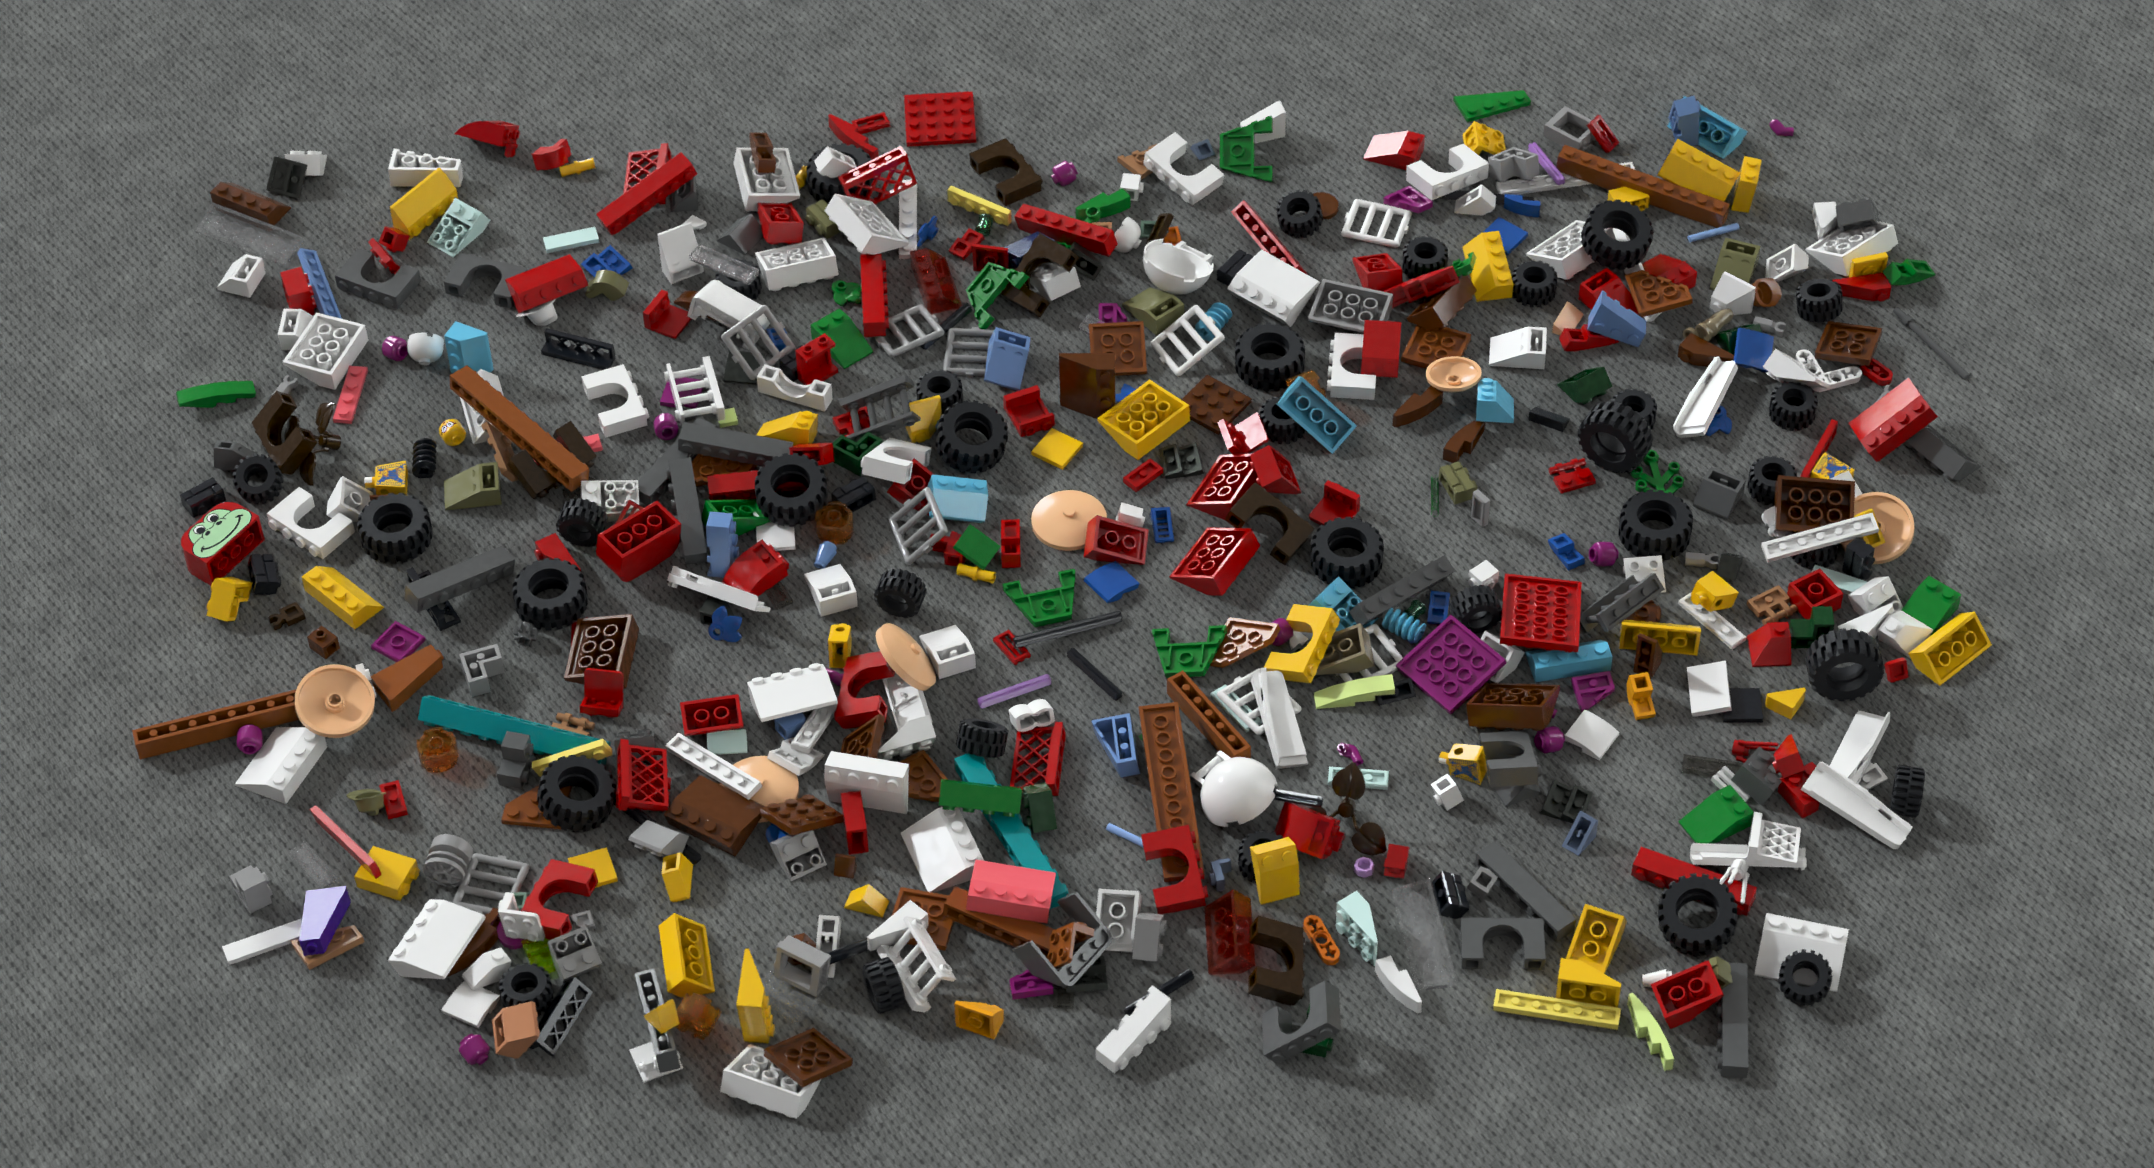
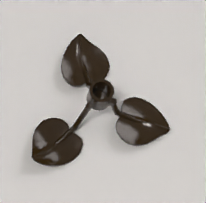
M322 403L318 407L315 422L318 426V432L323 435L313 436L315 439H318V444L322 448L312 450L299 468L301 478L306 484L314 486L315 453L329 452V449L338 450L341 445L340 436L326 431L336 403ZM291 415L288 418L284 440L289 437L296 426L299 427L300 421L297 416Z
M1351 762L1333 777L1332 788L1334 792L1340 797L1345 796V799L1341 801L1338 809L1330 817L1333 818L1337 814L1344 818L1351 817L1357 831L1351 838L1354 848L1366 855H1379L1387 850L1383 829L1374 822H1366L1359 828L1356 821V814L1354 813L1356 804L1352 799H1360L1365 792L1366 785L1361 770L1354 762ZM1323 807L1308 808L1313 811L1327 815L1326 810Z

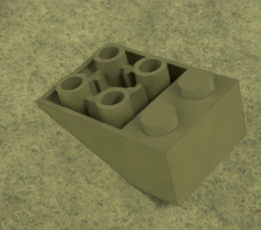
M1725 238L1710 290H1715L1724 272L1750 284L1758 264L1761 246Z
M1148 288L1122 303V306L1139 321H1143L1144 326L1156 336L1184 314V303L1171 293L1154 288Z
M498 462L477 464L445 480V510L502 505Z

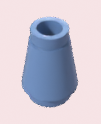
M824 541L819 545L814 563L816 568L823 569L837 554L836 545L829 541Z

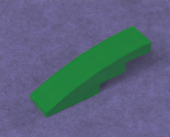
M253 381L216 382L176 392L179 407L202 408L216 407L217 403H233L236 401V398L250 399L256 395Z

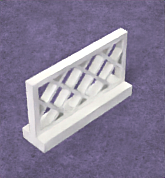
M1754 812L1746 864L1754 866L1755 860L1796 868L1801 828L1762 820V813Z

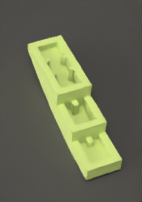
M1380 675L1351 680L1314 692L1316 709L1355 706V702L1375 701V696L1395 694L1393 675Z
M1629 993L1627 1005L1637 1038L1646 1037L1650 1053H1659L1664 1071L1672 1070L1674 1057L1659 1024L1635 994Z

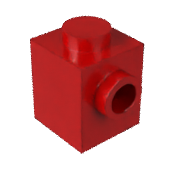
M385 226L378 243L384 245L388 251L394 253L396 251L403 252L410 235L397 228Z

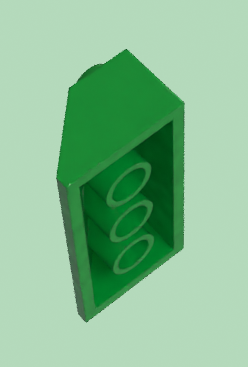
M941 779L939 805L943 806L942 809L954 811L955 807L963 808V812L975 813V809L983 810V814L995 815L996 811L1003 812V816L1015 817V814H1020L1022 789L1019 787Z

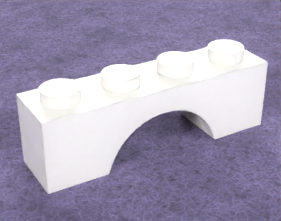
M765 364L757 375L758 392L824 412L833 400L832 385L830 383L814 379L809 385H800L788 379L781 369Z

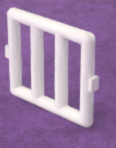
M1355 199L1350 212L1346 213V222L1341 235L1346 238L1398 248L1404 234L1408 232V223L1412 212L1389 205ZM1358 208H1368L1369 211L1360 233L1350 231ZM1376 210L1386 212L1377 237L1367 235ZM1393 214L1403 216L1395 239H1385L1384 237Z
M1194 305L1154 338L1150 344L1159 354L1160 360L1166 363L1176 376H1181L1225 339V336L1216 327L1215 321L1210 316L1208 317L1198 305ZM1195 314L1215 336L1208 344L1187 321ZM1181 325L1201 347V350L1194 356L1173 333ZM1167 337L1188 360L1180 367L1177 366L1160 345Z
M1377 624L1366 627L1367 633H1374L1396 662L1387 666L1372 647L1374 662L1380 670L1371 674L1365 669L1359 671L1361 675L1367 678L1389 675L1397 671L1398 669L1395 665L1403 657L1395 648L1396 644L1392 639L1389 640ZM1348 673L1336 674V676L1340 675L1344 682L1353 680Z
M1260 668L1242 678L1240 676L1235 678L1232 684L1217 692V696L1257 735L1265 733L1264 725L1259 726L1253 721V719L1260 716L1259 708L1254 709L1248 714L1240 708L1255 699L1254 691L1236 701H1233L1228 694L1251 682L1253 674L1259 672ZM1290 697L1296 715L1301 711V706Z

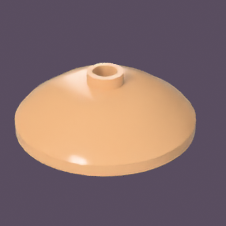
M1457 356L1438 359L1432 362L1426 369L1428 383L1444 392L1466 391L1475 386L1480 381L1482 375L1481 368L1475 361Z

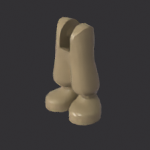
M1723 309L1699 323L1695 329L1688 327L1683 331L1684 339L1692 333L1709 342L1712 337L1719 333L1723 326L1732 320L1733 311Z

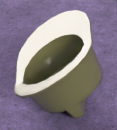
M361 789L348 793L347 798L354 800L359 812L376 816L379 814V809L384 806V794L386 792L374 789Z

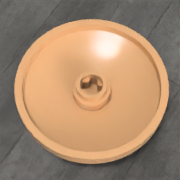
M1075 490L1058 491L1044 497L1035 506L1031 518L1032 529L1036 537L1051 548L1064 551L1080 550L1085 548L1088 522L1096 515L1107 518V513L1102 503L1090 494Z
M1869 492L1855 497L1854 516L1872 508L1886 542L1874 547L1873 557L1875 561L1873 564L1887 563L1900 557L1909 548L1915 531L1913 515L1908 506L1899 498L1883 492ZM1854 539L1841 542L1840 545L1846 551L1847 545Z
M891 623L882 625L876 631V641L890 667L906 683L918 690L926 691L936 682L935 670L921 646L900 627Z
M333 664L316 668L300 681L296 689L295 710L297 716L308 730L319 736L328 738L350 736L361 730L369 722L374 712L375 695L369 680L356 669L345 665Z
M753 756L733 764V766L761 782L762 787L750 798L751 800L767 807L771 803L779 804L787 799L798 798L799 781L797 775L767 758L768 756ZM762 817L759 822H767L768 820Z

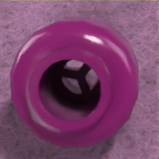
M1063 161L1052 168L1053 174L1051 178L1055 184L1059 183L1064 187L1076 180L1078 172L1072 162Z
M397 336L387 337L382 344L383 355L394 361L403 360L408 355L407 341Z
M662 413L654 420V431L659 439L671 440L677 436L679 427L676 418L672 414Z
M1596 542L1589 549V559L1597 567L1612 566L1619 556L1618 549L1611 542Z
M1278 618L1271 622L1279 624L1281 628L1272 645L1281 646L1289 641L1293 636V629L1287 620Z
M249 724L239 728L237 731V747L245 754H254L262 748L263 732L259 727Z
M1556 726L1546 727L1538 731L1534 737L1536 748L1545 754L1561 750L1565 741L1563 732Z
M469 1034L460 1041L459 1052L469 1065H475L476 1063L481 1065L488 1060L489 1057L487 1055L490 1052V1047L481 1035Z

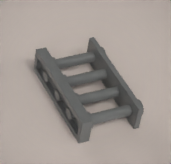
M902 375L840 399V406L851 414L854 433L846 437L857 442L867 432L878 437L905 426H912L915 422L920 421V416L910 411L907 396L908 389L914 388L913 380L906 375ZM899 393L903 415L894 418L890 398ZM883 399L887 421L878 424L874 404ZM867 406L871 427L861 430L857 410Z
M1651 573L1639 583L1634 575H1631L1581 612L1580 625L1586 633L1598 624L1602 626L1604 632L1610 631L1665 589L1656 573Z

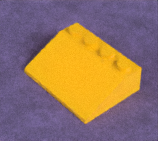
M1149 379L1098 417L1097 420L1126 453L1139 460L1190 422V409L1187 403Z
M745 949L736 1003L744 1042L769 1043L770 1037H774L775 1024H773V1015H771V1006H769V996L765 994L764 986L750 950Z

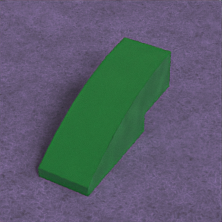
M1122 188L1109 196L1103 192L1076 207V219L1084 221L1087 218L1086 210L1091 206H1097L1100 209V219L1123 212L1131 208V196Z
M1906 259L1903 263L1892 262L1882 271L1891 285L1913 284L1936 275L1926 261Z

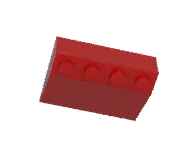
M1907 378L1850 421L1849 425L1867 452L1877 462L1938 416L1910 378Z
M1250 454L1220 455L1186 505L1225 520L1231 508L1255 482L1257 483L1256 478L1258 476L1250 465L1252 461Z
M1207 527L1169 577L1206 595L1223 596L1249 560L1255 555L1260 544L1251 528Z

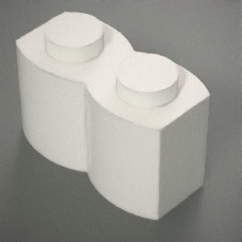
M1044 699L1034 700L1028 705L1019 704L1009 709L1010 721L1019 732L1029 731L1036 726H1048L1055 721L1053 708Z

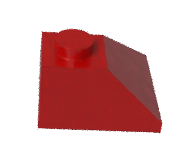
M981 244L972 245L973 271H981L988 262L1009 269L1008 248Z
M1788 622L1767 623L1747 636L1752 667L1791 666V635Z

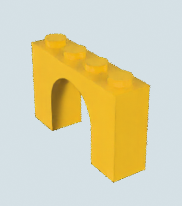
M1293 604L1286 619L1294 631L1313 633L1312 639L1304 649L1296 653L1271 652L1264 668L1266 667L1267 671L1282 672L1286 681L1311 683L1317 673L1321 660L1324 658L1327 647L1331 643L1340 618L1333 608Z

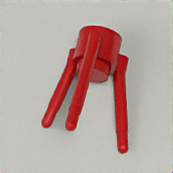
M1734 740L1732 755L1736 756L1737 761L1745 763L1747 759L1744 756L1749 755L1750 749L1757 750L1760 746L1765 751H1776L1774 747H1777L1779 744Z

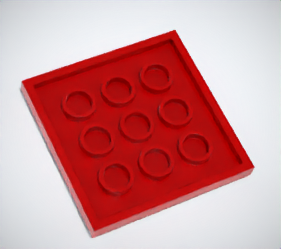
M973 91L904 95L907 147L976 143Z

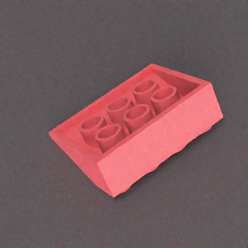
M975 860L966 910L1047 923L1056 873Z

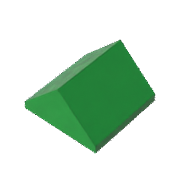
M970 524L953 546V549L984 570L1001 546Z

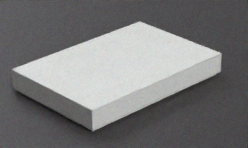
M1726 661L1687 667L1691 713L1693 717L1732 711Z

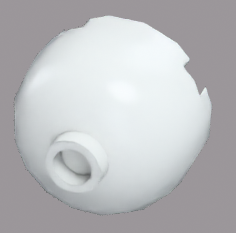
M1126 217L1122 222V226L1115 232L1118 243L1114 249L1115 251L1121 253L1129 252L1132 248L1137 249L1142 241L1139 239L1141 229L1130 217Z
M415 333L409 336L407 342L408 353L420 365H429L437 361L443 353L444 339L441 336L433 334V337L427 336V333Z

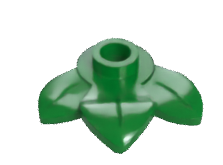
M842 280L833 282L831 287L834 294L833 299L838 305L843 306L846 301L861 304L862 297L860 293H862V286L855 282L846 283Z

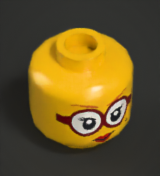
M448 419L440 425L439 434L445 444L457 446L464 441L466 431L458 420Z

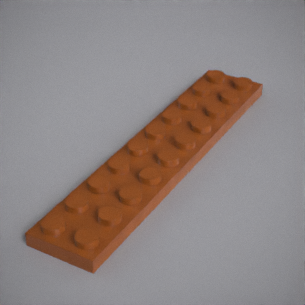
M1178 702L1138 706L1156 831L1189 825L1190 832L1194 831L1196 843H1193L1194 850L1198 849L1200 861L1197 862L1198 868L1202 867L1204 873ZM1174 856L1161 858L1164 882L1179 881L1186 877L1189 867L1185 861Z

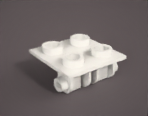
M1662 555L1623 558V574H1625L1626 579L1634 575L1639 583L1651 573H1656L1665 589L1662 592H1666Z
M652 1042L629 1050L644 1083L683 1069L678 1051L680 1068L660 1073Z

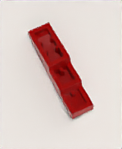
M832 114L828 115L829 128L838 139L849 146L852 144L856 148L860 147L869 154L872 160L878 157V148L868 144V137L859 134L857 126Z
M1449 266L1384 290V292L1393 294L1392 308L1407 301L1410 303L1423 296L1429 297L1460 283L1454 267Z

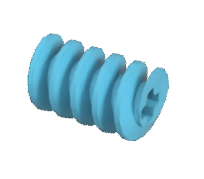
M1220 302L1212 304L1205 313L1215 321V325L1220 331L1232 317L1231 309ZM1200 319L1195 325V330L1204 340L1210 342L1215 336Z
M1390 608L1384 616L1382 627L1389 629L1391 633L1395 632L1397 636H1401L1404 640L1408 639V642L1411 644L1419 642L1424 635L1427 625L1423 623L1419 627L1420 620L1417 619L1413 623V616L1406 619L1408 615L1406 612L1400 616L1401 609H1397L1394 612V608Z

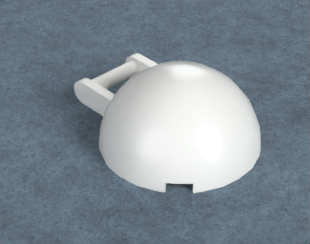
M1163 239L1149 242L1145 246L1143 264L1148 278L1156 287L1164 292L1181 295L1191 293L1207 282L1213 272L1212 260L1214 256L1211 254L1206 255L1186 245L1184 241H1180L1174 246L1172 243H1163Z
M1221 750L1216 753L1217 756L1199 771L1189 775L1201 788V806L1205 817L1211 823L1218 826L1228 827L1227 823L1238 821L1240 825L1254 819L1270 805L1275 797L1273 790L1277 786V781L1265 765L1251 758H1230Z

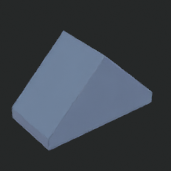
M1580 811L1562 847L1579 856L1595 839L1598 820Z

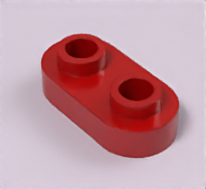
M1872 358L1869 366L1860 365L1859 367L1862 374L1878 385L1886 386L1892 382V371L1874 358Z

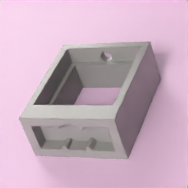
M1566 106L1544 125V137L1563 147L1568 145L1585 151L1592 141H1596L1586 126L1590 123L1591 119ZM1569 122L1586 132L1579 138H1576L1564 132L1561 128Z
M790 935L777 944L775 949L777 955L773 964L775 967L774 977L817 997L827 986L831 955ZM788 956L812 967V975L789 965Z

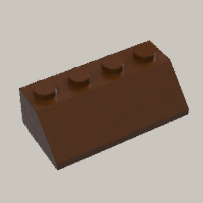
M220 182L210 192L214 207L269 230L291 209L286 204L234 183Z
M1468 275L1458 276L1460 283L1427 297L1407 317L1408 322L1430 331L1437 328L1439 330L1445 328L1448 325V321L1457 316L1456 313L1465 307L1464 304L1473 299L1472 296L1477 291Z

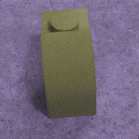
M599 270L595 278L588 283L589 286H587L585 295L588 298H594L603 293L608 299L615 301L625 296L629 282L614 271Z

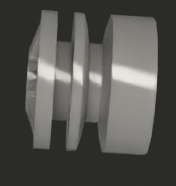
M442 834L436 836L433 839L423 866L424 875L437 885L459 886L463 883L467 867L473 855L472 846L463 838L455 835Z

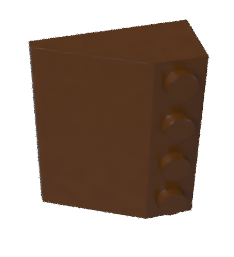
M1059 353L1060 406L1097 419L1116 405L1115 353Z
M1778 475L1775 485V530L1803 532L1854 518L1855 481Z
M625 614L577 619L564 675L565 681L584 685V671L586 668L614 670L623 673L624 689L627 688L639 633V627L633 615Z
M1485 683L1466 704L1468 724L1477 729L1494 727L1498 730L1513 728L1514 730H1523L1525 728L1534 731L1543 730L1551 721L1560 685Z
M700 775L673 800L664 816L669 825L735 857L762 818L760 816V808L765 806L751 799L748 800L735 791Z

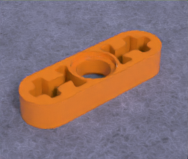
M1316 915L1307 916L1303 922V929L1322 962L1326 965L1337 964L1340 960V951L1324 923ZM1312 922V924H1316V932L1313 926L1309 925V923ZM1323 937L1327 940V942L1324 944H1320L1316 941V939ZM1327 948H1329L1330 954L1334 955L1333 958L1327 956Z

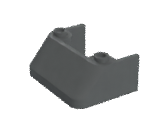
M1078 892L1057 901L1070 917L1064 926L1072 922H1082L1095 930L1094 937L1074 945L1071 963L1056 969L1032 940L1012 950L1033 976L1063 988L1074 985L1112 942L1110 931Z

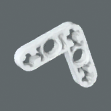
M1799 350L1796 353V361L1807 369L1815 370L1816 373L1814 374L1830 385L1829 389L1811 387L1814 391L1823 392L1854 384L1861 380L1862 371L1856 366L1824 373L1810 351ZM1836 377L1839 378L1841 381L1836 382L1833 381L1832 378Z

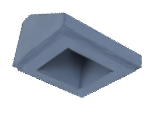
M1208 139L1193 144L1190 148L1199 160L1215 155Z

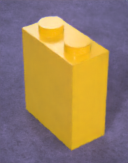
M1744 156L1735 186L1731 210L1749 213L1758 183L1761 159Z
M373 846L368 855L376 862L382 875L375 879L361 865L354 876L356 886L401 901L402 897L409 893L411 882L419 876L420 870L417 860Z

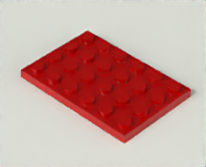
M1505 573L1500 644L1560 650L1568 653L1578 652L1582 582Z

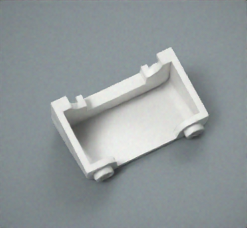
M712 280L694 296L687 316L693 320H696L698 316H702L701 318L704 320L707 316H710L732 328L762 305L724 285L721 281ZM762 314L757 318L762 328L766 330L770 324L766 316ZM750 323L743 329L755 345L760 336ZM744 343L742 347L748 349V347Z

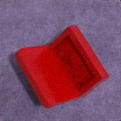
M1328 480L1324 484V497L1311 511L1309 519L1323 526L1325 522L1329 520L1334 521L1335 518L1339 517L1341 519H1345V517L1353 519L1360 510V495Z
M586 668L584 671V699L580 704V713H585L589 716L618 717L624 705L623 673L614 670Z

